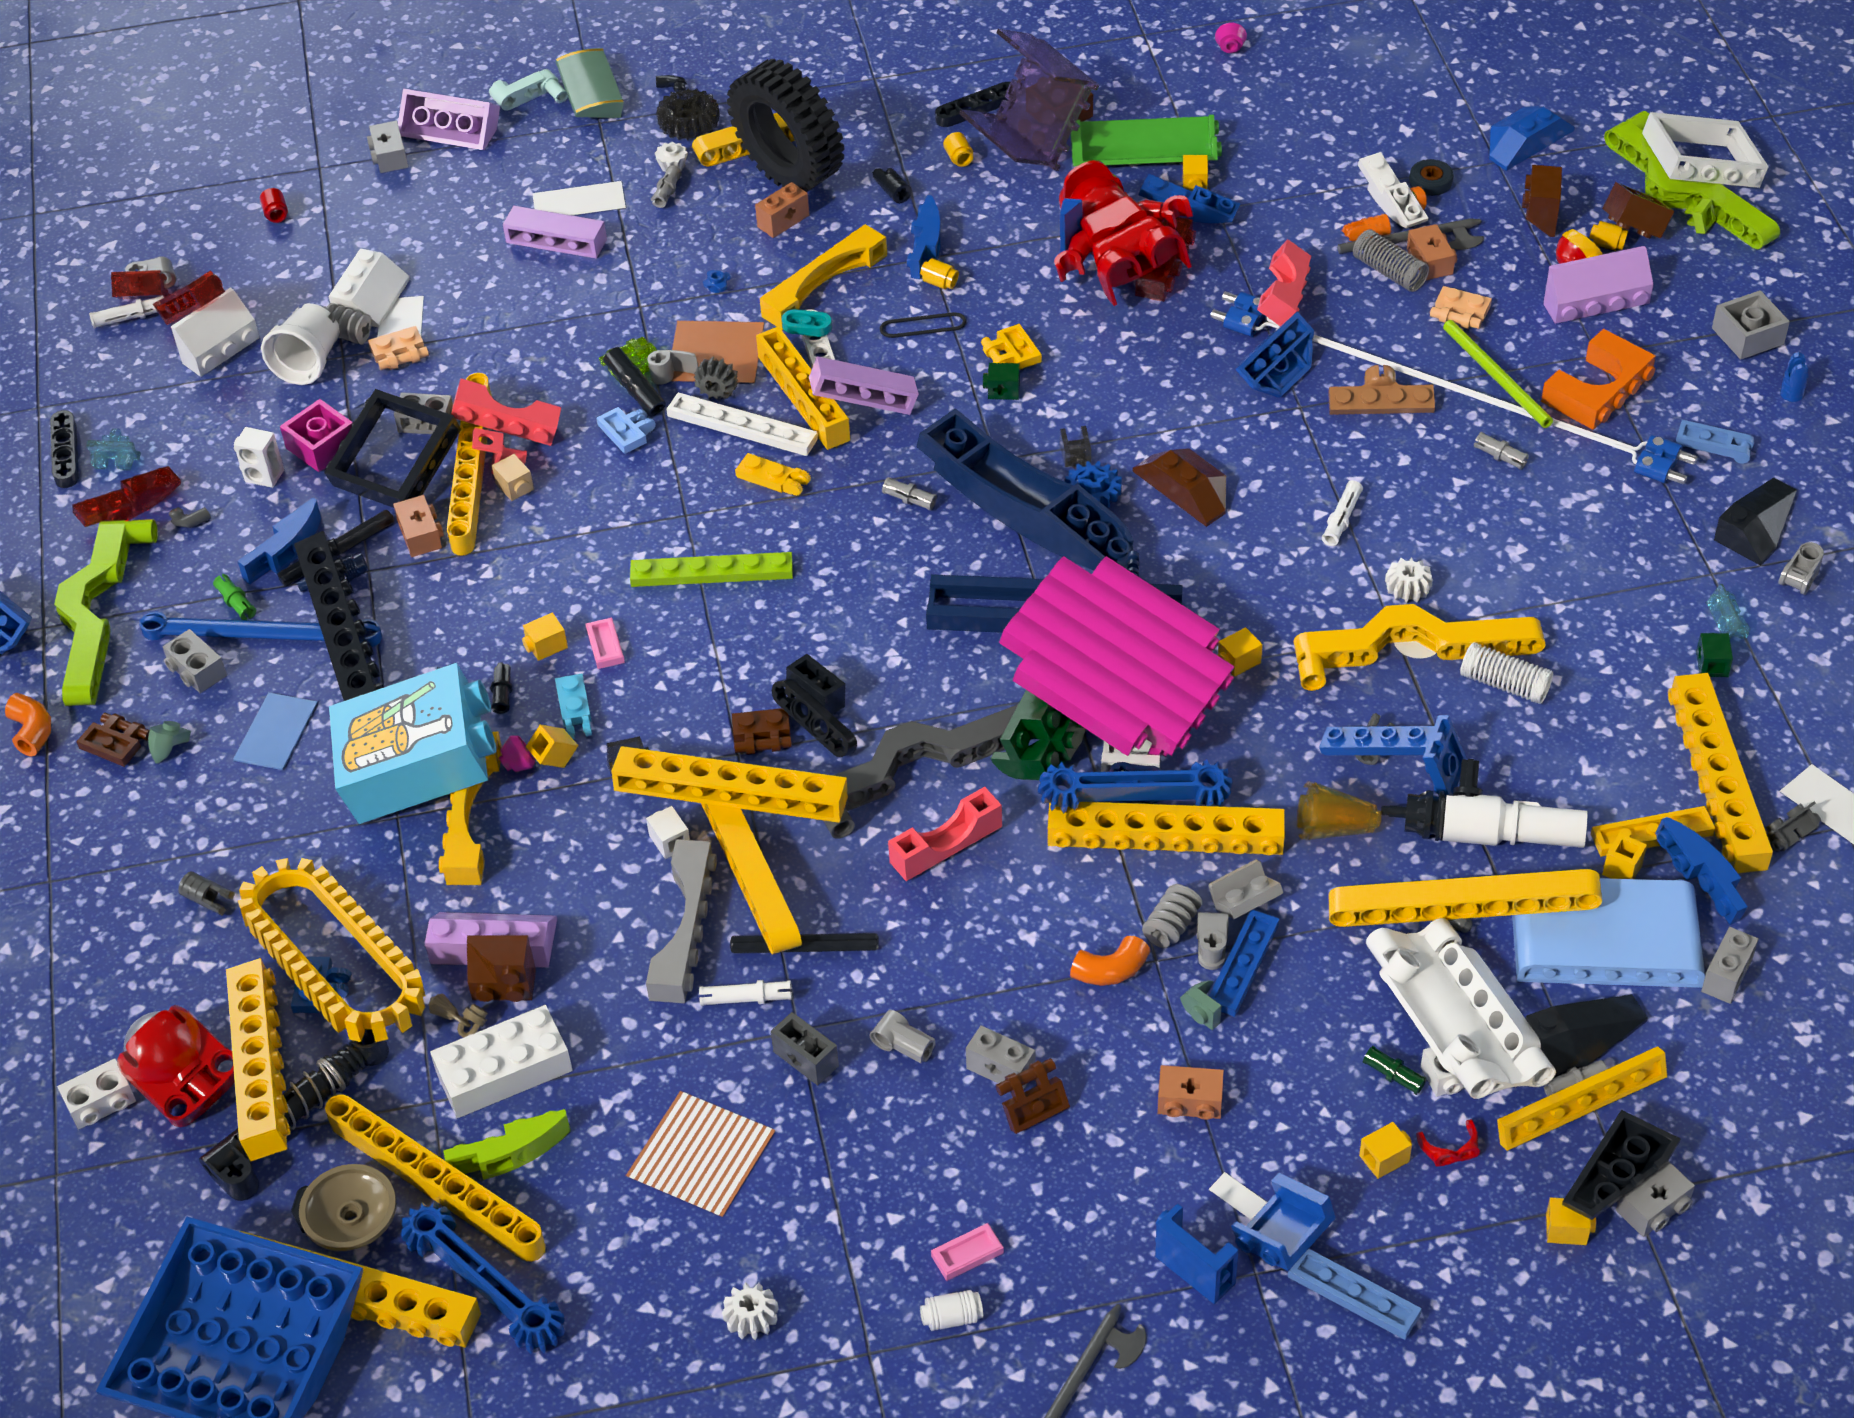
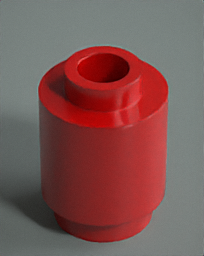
M277 188L264 190L260 195L264 216L273 223L282 222L288 213L283 193Z

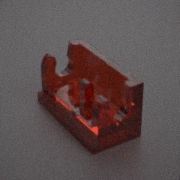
M161 270L111 272L112 297L118 299L156 298L162 295L163 297H168V290L164 287V280H167V277L161 273Z

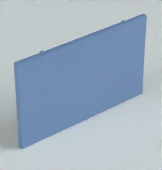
M268 692L233 760L284 770L318 702Z

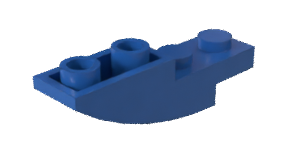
M1148 174L1139 192V196L1159 202H1165V200L1175 195L1187 197L1193 216L1189 218L1179 216L1177 218L1200 223L1232 222L1240 207V203L1195 185L1193 191H1190L1151 174Z
M927 195L924 203L919 205L917 220L914 219L911 225V234H914L915 241L913 253L908 254L907 267L910 268L911 278L921 279L920 271L925 261L928 262L931 258L938 260L940 255V216L932 195Z
M311 498L273 525L275 535L237 561L243 580L251 584L269 570L278 574L279 571L288 567L298 557L294 544L314 535L322 519L315 498Z
M1669 817L1663 818L1655 834L1659 845L1665 848L1671 856L1675 869L1681 872L1687 881L1698 877L1701 888L1708 892L1715 903L1717 912L1725 917L1729 925L1740 921L1748 907L1736 890L1741 879L1740 875L1714 846L1695 831Z

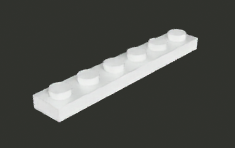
M679 392L667 407L668 417L804 456H808L818 440L817 431Z

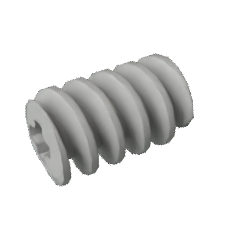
M330 303L327 307L323 306V308L330 312L328 317L334 323L336 320L339 324L340 333L338 338L356 344L359 343L360 345L367 341L372 324L370 315H363L359 311L354 312L353 309H346L344 306H337L335 303Z
M1181 884L1169 886L1160 902L1155 906L1154 911L1149 915L1148 920L1143 924L1142 931L1144 936L1160 948H1167L1170 946V943H1177L1180 935L1185 932L1186 926L1191 923V918L1197 914V909L1202 906L1201 897L1194 890Z

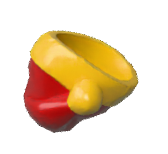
M1574 229L1562 234L1556 248V259L1559 264L1603 255L1595 243Z

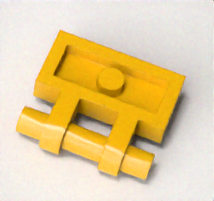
M1020 324L997 331V339L991 341L989 337L981 340L983 352L993 360V363H1020V369L1042 362V354ZM1005 350L1006 353L1001 355L999 351Z

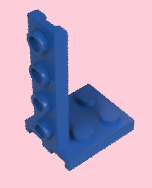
M1438 715L1434 726L1327 727L1319 745L1320 752L1324 755H1423L1425 769L1433 781L1435 793L1439 796V791L1442 790L1445 793V797L1447 795L1453 796V788L1459 786L1462 759L1467 760L1449 715Z

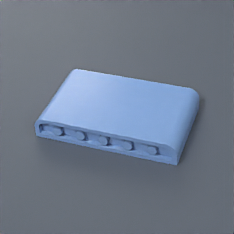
M1600 878L1602 904L1595 909L1512 915L1517 982L1703 987L1705 969L1695 888L1693 884L1685 880Z

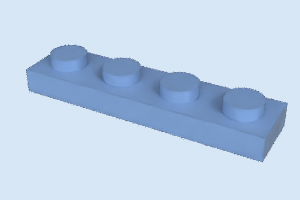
M1308 1249L1288 1271V1278L1406 1340L1421 1315L1422 1308L1311 1249Z

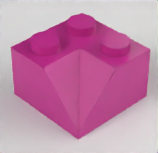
M319 399L282 424L280 429L286 449L320 472L327 467L328 463L337 453L341 441L346 438L353 422Z

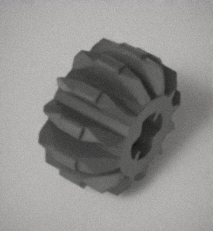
M714 356L710 360L704 359L695 371L694 386L700 388V394L706 393L708 399L711 397H715L718 401L723 397L728 399L737 387L738 371L732 370L733 363H724V358L720 361Z

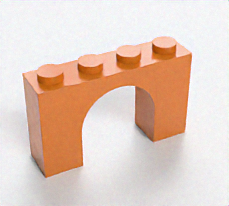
M1602 329L1589 341L1585 361L1611 374L1616 380L1609 384L1592 385L1582 382L1559 369L1544 383L1541 402L1594 430L1601 422L1605 423L1616 408L1620 409L1631 394H1636L1640 385L1653 377L1656 370L1654 367L1656 355Z

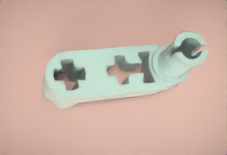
M549 69L535 72L510 85L505 81L498 80L489 89L490 96L503 110L507 111L547 92L557 103H563L568 98L566 90L559 84L558 78Z

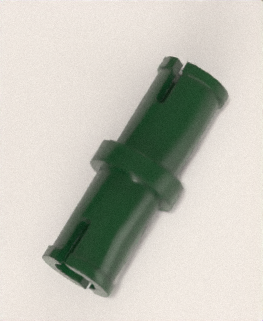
M1375 1046L1369 1048L1363 1059L1364 1064L1384 1074L1386 1080L1391 1083L1393 1081L1399 1083L1415 1095L1420 1093L1427 1081L1425 1076H1421L1403 1065V1060L1399 1058L1395 1060L1378 1050Z

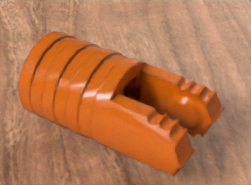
M1381 214L1344 225L1341 231L1350 241H1356L1368 229L1375 231L1381 236L1391 234V226L1387 214Z

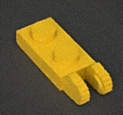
M747 453L735 469L737 478L781 493L785 492L799 496L803 491L801 484L807 485L811 480L807 471L799 468L794 469Z

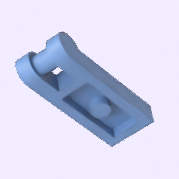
M1682 420L1675 443L1683 445V447L1731 457L1737 463L1745 464L1750 460V450L1753 449L1755 439L1748 434Z

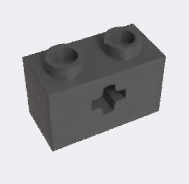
M791 1012L770 1031L773 1052L817 1086L839 1067L837 1045L795 1013Z

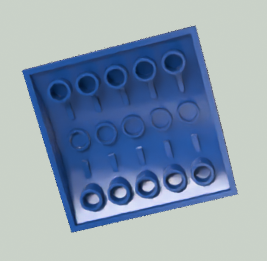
M186 1216L96 1392L97 1394L174 1418H303L315 1403L343 1344L364 1270L362 1267Z

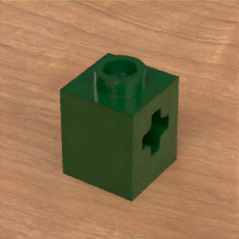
M989 363L988 373H983V389H988V399L1019 400L1020 363Z
M1700 633L1696 649L1699 674L1708 673L1710 677H1729L1733 661L1729 633Z

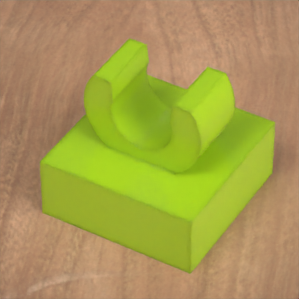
M1702 199L1697 206L1690 205L1685 210V214L1693 215L1687 221V225L1695 226L1696 233L1706 234L1716 221L1712 199Z

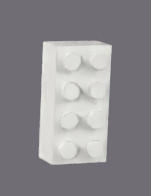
M546 1005L430 1051L436 1073L456 1118L573 1071L568 1049Z

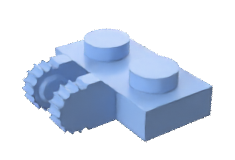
M617 407L597 417L598 426L624 454L647 443L646 435L649 432L651 433L656 427L655 421L647 418V413L643 409L626 415Z

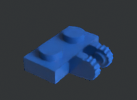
M306 957L341 998L348 996L349 988L342 983H347L351 980L352 972L342 967H332L330 957ZM295 984L291 1002L293 1013H322L313 1005V1001H310L304 995V991H301Z

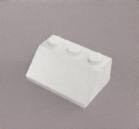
M360 249L330 293L329 300L330 303H335L337 306H344L346 309H353L354 312L359 311L363 315H370L372 320L371 326L380 327L410 278L408 274L383 253Z
M232 288L227 289L171 326L182 364L200 377L260 338L255 319Z

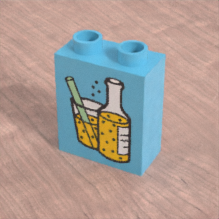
M457 663L329 706L335 789L359 824L488 781L485 756L496 753V744L488 723L485 720L481 721L480 715L491 712L489 696L481 680L468 683Z

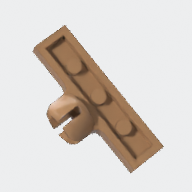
M1374 365L1365 371V384L1362 386L1329 387L1330 415L1434 413V386L1399 385L1396 382L1395 370L1391 366L1383 365L1384 374L1379 376V366Z

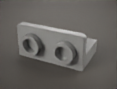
M1253 860L1209 883L1210 893L1216 910L1221 913H1228V916L1233 919L1283 894L1281 884L1265 876L1262 864L1258 860Z

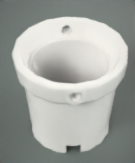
M304 304L302 308H297L282 325L274 326L264 337L261 345L262 357L268 368L277 377L291 384L306 385L315 382L321 376L326 364V358L340 333L338 322L336 320L334 323L328 317L330 312L327 309L316 304Z

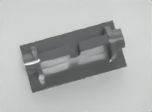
M1815 801L1805 808L1800 803L1786 813L1789 816L1788 820L1783 822L1779 818L1766 827L1769 832L1767 837L1771 840V847L1774 851H1785L1800 840L1794 829L1803 838L1819 827L1821 822L1820 816L1810 810V807L1816 804Z

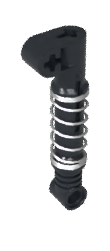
M365 1029L361 1042L351 1040L349 1045L343 1046V1050L339 1049L336 1052L337 1055H325L323 1058H320L316 1063L319 1067L317 1073L313 1070L308 1074L303 1071L304 1077L295 1084L290 1082L291 1087L282 1093L288 1106V1112L284 1113V1117L287 1119L290 1129L294 1130L296 1128V1122L300 1118L308 1119L309 1111L313 1108L321 1109L323 1100L327 1097L336 1096V1090L340 1092L345 1090L349 1086L353 1075H357L359 1070L362 1071L365 1065L374 1066L382 1063L389 1054L386 1040L375 1042L372 1029ZM237 1128L202 1155L199 1161L211 1178L234 1200H248L257 1193L259 1181L248 1161L249 1157L239 1141V1131ZM236 1169L239 1177L233 1176L231 1172Z

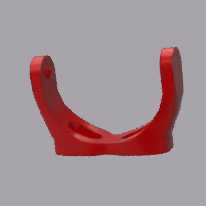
M1472 1119L1466 1120V1128L1471 1138L1458 1151L1432 1146L1427 1142L1422 1131L1416 1133L1420 1148L1437 1167L1469 1160L1480 1154L1478 1133Z

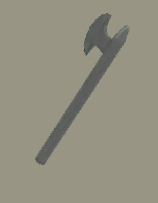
M1468 218L1438 224L1442 233L1453 232L1456 239L1448 242L1451 249H1470L1481 244L1484 240V236H1471L1466 230L1482 222L1481 219ZM1409 230L1382 235V237H1385V239L1392 243L1408 241ZM1369 238V239L1367 240V242L1365 243L1363 249H1365L1366 245L1368 244V242H1369L1372 238ZM1356 241L1338 244V253L1353 252V246Z
M1116 1304L1105 1315L1044 1418L1061 1417L1104 1343L1112 1346L1119 1353V1358L1114 1368L1128 1367L1140 1356L1146 1342L1145 1328L1139 1323L1136 1330L1130 1334H1125L1115 1329L1114 1327L1121 1311L1120 1304Z

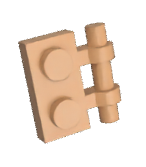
M1443 286L1435 302V307L1431 308L1430 317L1438 318L1439 322L1443 323L1453 320L1466 329H1469V327L1479 329L1481 322L1484 321L1490 309L1492 298Z
M416 326L368 340L370 350L380 370L387 368L393 370L398 368V365L407 362H420L421 358L429 356L427 347H424L423 340Z

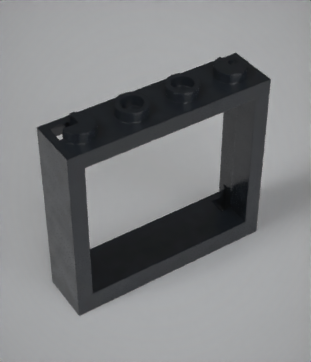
M375 389L366 400L358 418L353 421L352 428L346 438L341 441L337 453L328 463L324 473L332 486L394 508V503L424 494L460 433L461 428L454 415ZM385 408L437 426L399 491L346 473Z

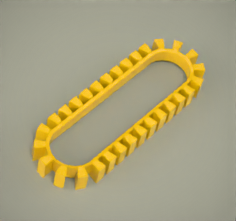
M288 858L275 860L279 872L268 875L263 866L252 872L255 884L243 882L239 889L241 900H238L245 926H249L250 933L259 940L264 949H267L270 956L274 960L276 959L277 964L283 970L285 969L286 974L291 980L294 979L297 987L304 991V995L310 1001H313V1005L319 1012L322 1011L325 1019L331 1022L332 1027L338 1033L346 1028L349 1040L361 1042L365 1029H372L375 1042L388 1040L385 1027L393 1023L402 1033L412 1027L409 1013L421 1016L425 1009L423 997L426 995L419 970H414L411 960L407 956L404 957L403 952L397 945L394 946V942L388 936H385L384 931L378 925H375V922L369 915L366 916L361 906H357L356 901L350 895L348 896L347 891L341 885H338L336 879L329 875L324 866L315 871L313 860L301 858L297 867L298 870H291ZM292 886H300L311 890L402 989L400 997L389 1007L375 1012H361L349 1007L263 910L262 904L265 899L279 889Z

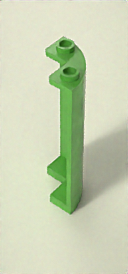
M1214 114L1204 117L1080 122V120H1071L1072 164L1075 167L1092 160L1101 161L1105 165L1183 162V155H1207L1208 161H1217V157L1222 155L1221 142H1217V136H1215L1219 134V122L1214 120Z

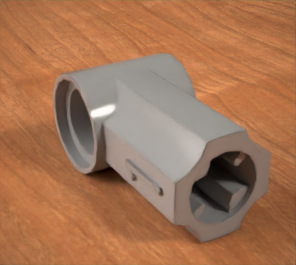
M888 1010L869 1035L872 1042L880 1049L885 1051L895 1049L919 1063L926 1062L935 1047V1039L910 1026L906 1018L894 1010Z

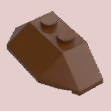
M1190 448L1174 449L1153 454L1133 467L1135 474L1204 526H1209L1226 514V475Z

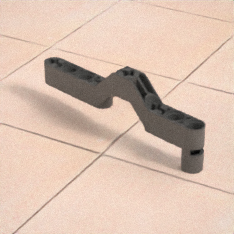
M1018 704L952 730H945L913 721L886 730L871 761L833 775L847 778L848 798L840 823L823 820L831 836L840 839L848 836L853 831L855 824L848 813L849 810L883 798L894 790L896 784L893 778L899 766L927 757L950 763L951 766L958 768L991 756L994 752L1004 751L1005 749L1000 738Z

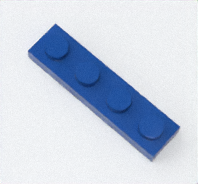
M1255 910L1250 911L1209 997L1221 1005L1222 1013L1236 1017L1279 927V918Z

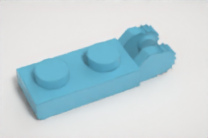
M583 674L555 678L563 725L566 727L567 733L572 739H575L573 725L582 724L585 735L591 736L590 722L592 721Z

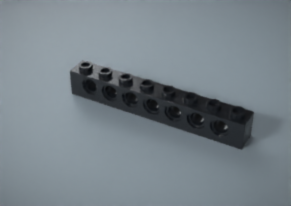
M321 531L295 543L294 546L343 701L384 688L377 678L381 676L380 670L375 661H372L370 657L374 655L373 649L368 640L364 638V635L367 634L366 628L362 620H358L357 617L360 614V609L350 595L354 593L349 580L344 577L347 569L342 559H338L337 556L341 551L334 538L329 539L326 533Z

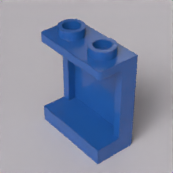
M1278 1173L1271 1180L1275 1195L1246 1226L1235 1221L1231 1227L1236 1238L1235 1243L1245 1253L1251 1252L1261 1257L1267 1264L1271 1266L1277 1265L1289 1271L1336 1219L1329 1196L1284 1174Z
M1176 1204L1170 1211L1168 1209L1163 1211L1156 1221L1155 1257L1210 1302L1215 1304L1236 1284L1239 1250L1228 1242L1216 1255L1182 1229L1183 1207Z

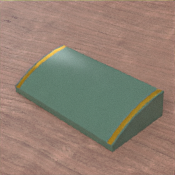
M603 48L578 50L556 58V65L575 117L621 118L624 102Z

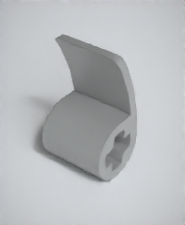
M658 350L650 353L647 358L651 380L655 384L662 385L670 382L673 379L674 371L695 374L698 367L697 356L690 352Z

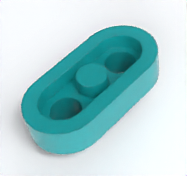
M792 309L786 311L781 318L783 330L790 334L822 337L832 330L831 317L824 312Z

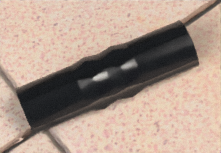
M615 347L608 351L603 358V362L618 378L621 385L627 389L629 395L638 402L648 416L653 417L660 413L666 406V402L641 373L640 369L633 364L620 347Z

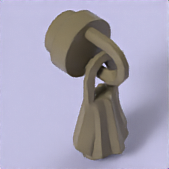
M443 993L430 998V1013L449 1020H457L459 1022L457 1030L463 1038L476 1033L480 1026L483 1027L487 1021L485 1017L488 1012L476 1004H472L470 1008L466 1007L462 1013L464 1015L462 1018L457 1008L452 1005ZM468 1020L474 1022L475 1024L473 1025L471 1030L465 1033L463 1031L464 1026L471 1027V1024L468 1022Z

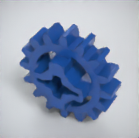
M1087 461L1085 467L1077 464L1076 471L1070 469L1069 476H1065L1066 483L1073 486L1079 484L1107 508L1110 507V501L1117 502L1118 496L1122 494V478L1118 476V470L1110 471V465L1107 464L1102 467L1100 461H1097L1095 465H1091Z

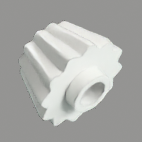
M674 142L664 143L662 146L657 147L655 152L656 160L662 171L665 172L671 165L678 167L682 171L688 155L686 147L682 146L681 143L675 144Z

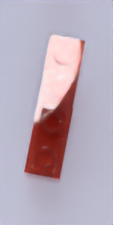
M169 466L121 480V489L72 504L73 514L84 527L100 523L101 521H128L165 499L181 484V479Z

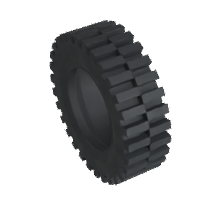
M767 59L733 81L730 85L731 89L727 93L729 96L727 104L730 106L728 114L733 117L730 121L732 127H736L738 130L735 132L736 137L741 138L743 141L741 144L743 150L747 149L750 155L748 157L751 161L755 160L758 163L756 167L760 172L762 170L765 171V177L768 180L773 178L774 184L777 186L782 184V187L792 182L805 192H808L836 173L843 164L841 162L844 159L842 151L845 149L844 144L840 142L843 140L842 133L837 132L840 126L838 121H833L832 117L835 114L832 109H827L825 105L828 103L826 98H820L818 95L820 90L817 86L812 87L810 85L811 80L807 76L802 78V71L798 68L793 70V65L790 63L784 65L783 60ZM771 108L785 121L793 134L797 147L783 133Z

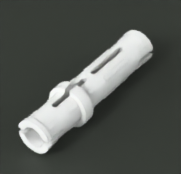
M162 295L143 301L137 299L135 303L89 314L92 326L96 328L138 317L144 319L146 315L167 311V307Z
M1352 480L1347 483L1335 511L1330 514L1327 520L1328 526L1322 535V541L1326 545L1336 546L1342 532L1347 529L1349 517L1363 491V486L1359 482Z
M757 980L756 984L700 986L699 995L712 994V997H700V1005L758 1001V1004H765V1001L792 1000L791 991L779 992L781 989H792L791 980L771 983Z

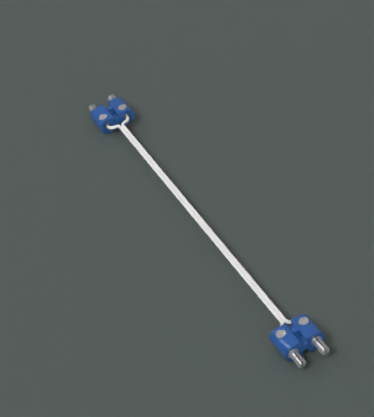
M1225 291L1222 295V300L1233 303L1234 307L1231 306L1227 314L1215 309L1211 312V318L1222 321L1224 328L1253 337L1257 331L1262 330L1265 326L1280 327L1268 317V322L1263 323L1266 316L1257 310L1260 298L1244 292H1240L1237 296ZM1314 335L1312 341L1382 366H1391L1396 371L1533 418L1522 407L1317 335ZM1553 419L1551 424L1552 426L1632 453V461L1636 464L1634 473L1662 483H1666L1669 479L1685 484L1687 476L1672 471V468L1675 467L1678 459L1693 465L1697 462V456L1682 451L1683 445L1654 435L1650 436L1648 442H1642L1637 447H1633ZM1645 446V450L1642 451L1638 460H1636L1637 454L1635 451Z

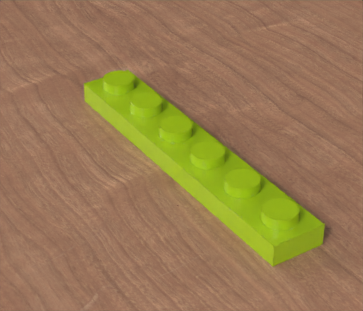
M792 552L631 560L630 564L631 587L793 579Z

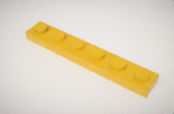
M1657 1046L1497 1119L1500 1145L1508 1151L1666 1078L1665 1052Z

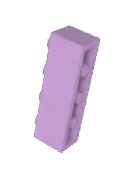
M513 206L503 223L506 243L597 259L607 241L604 221Z
M818 356L809 376L812 393L815 396L908 415L911 414L919 395L913 376Z

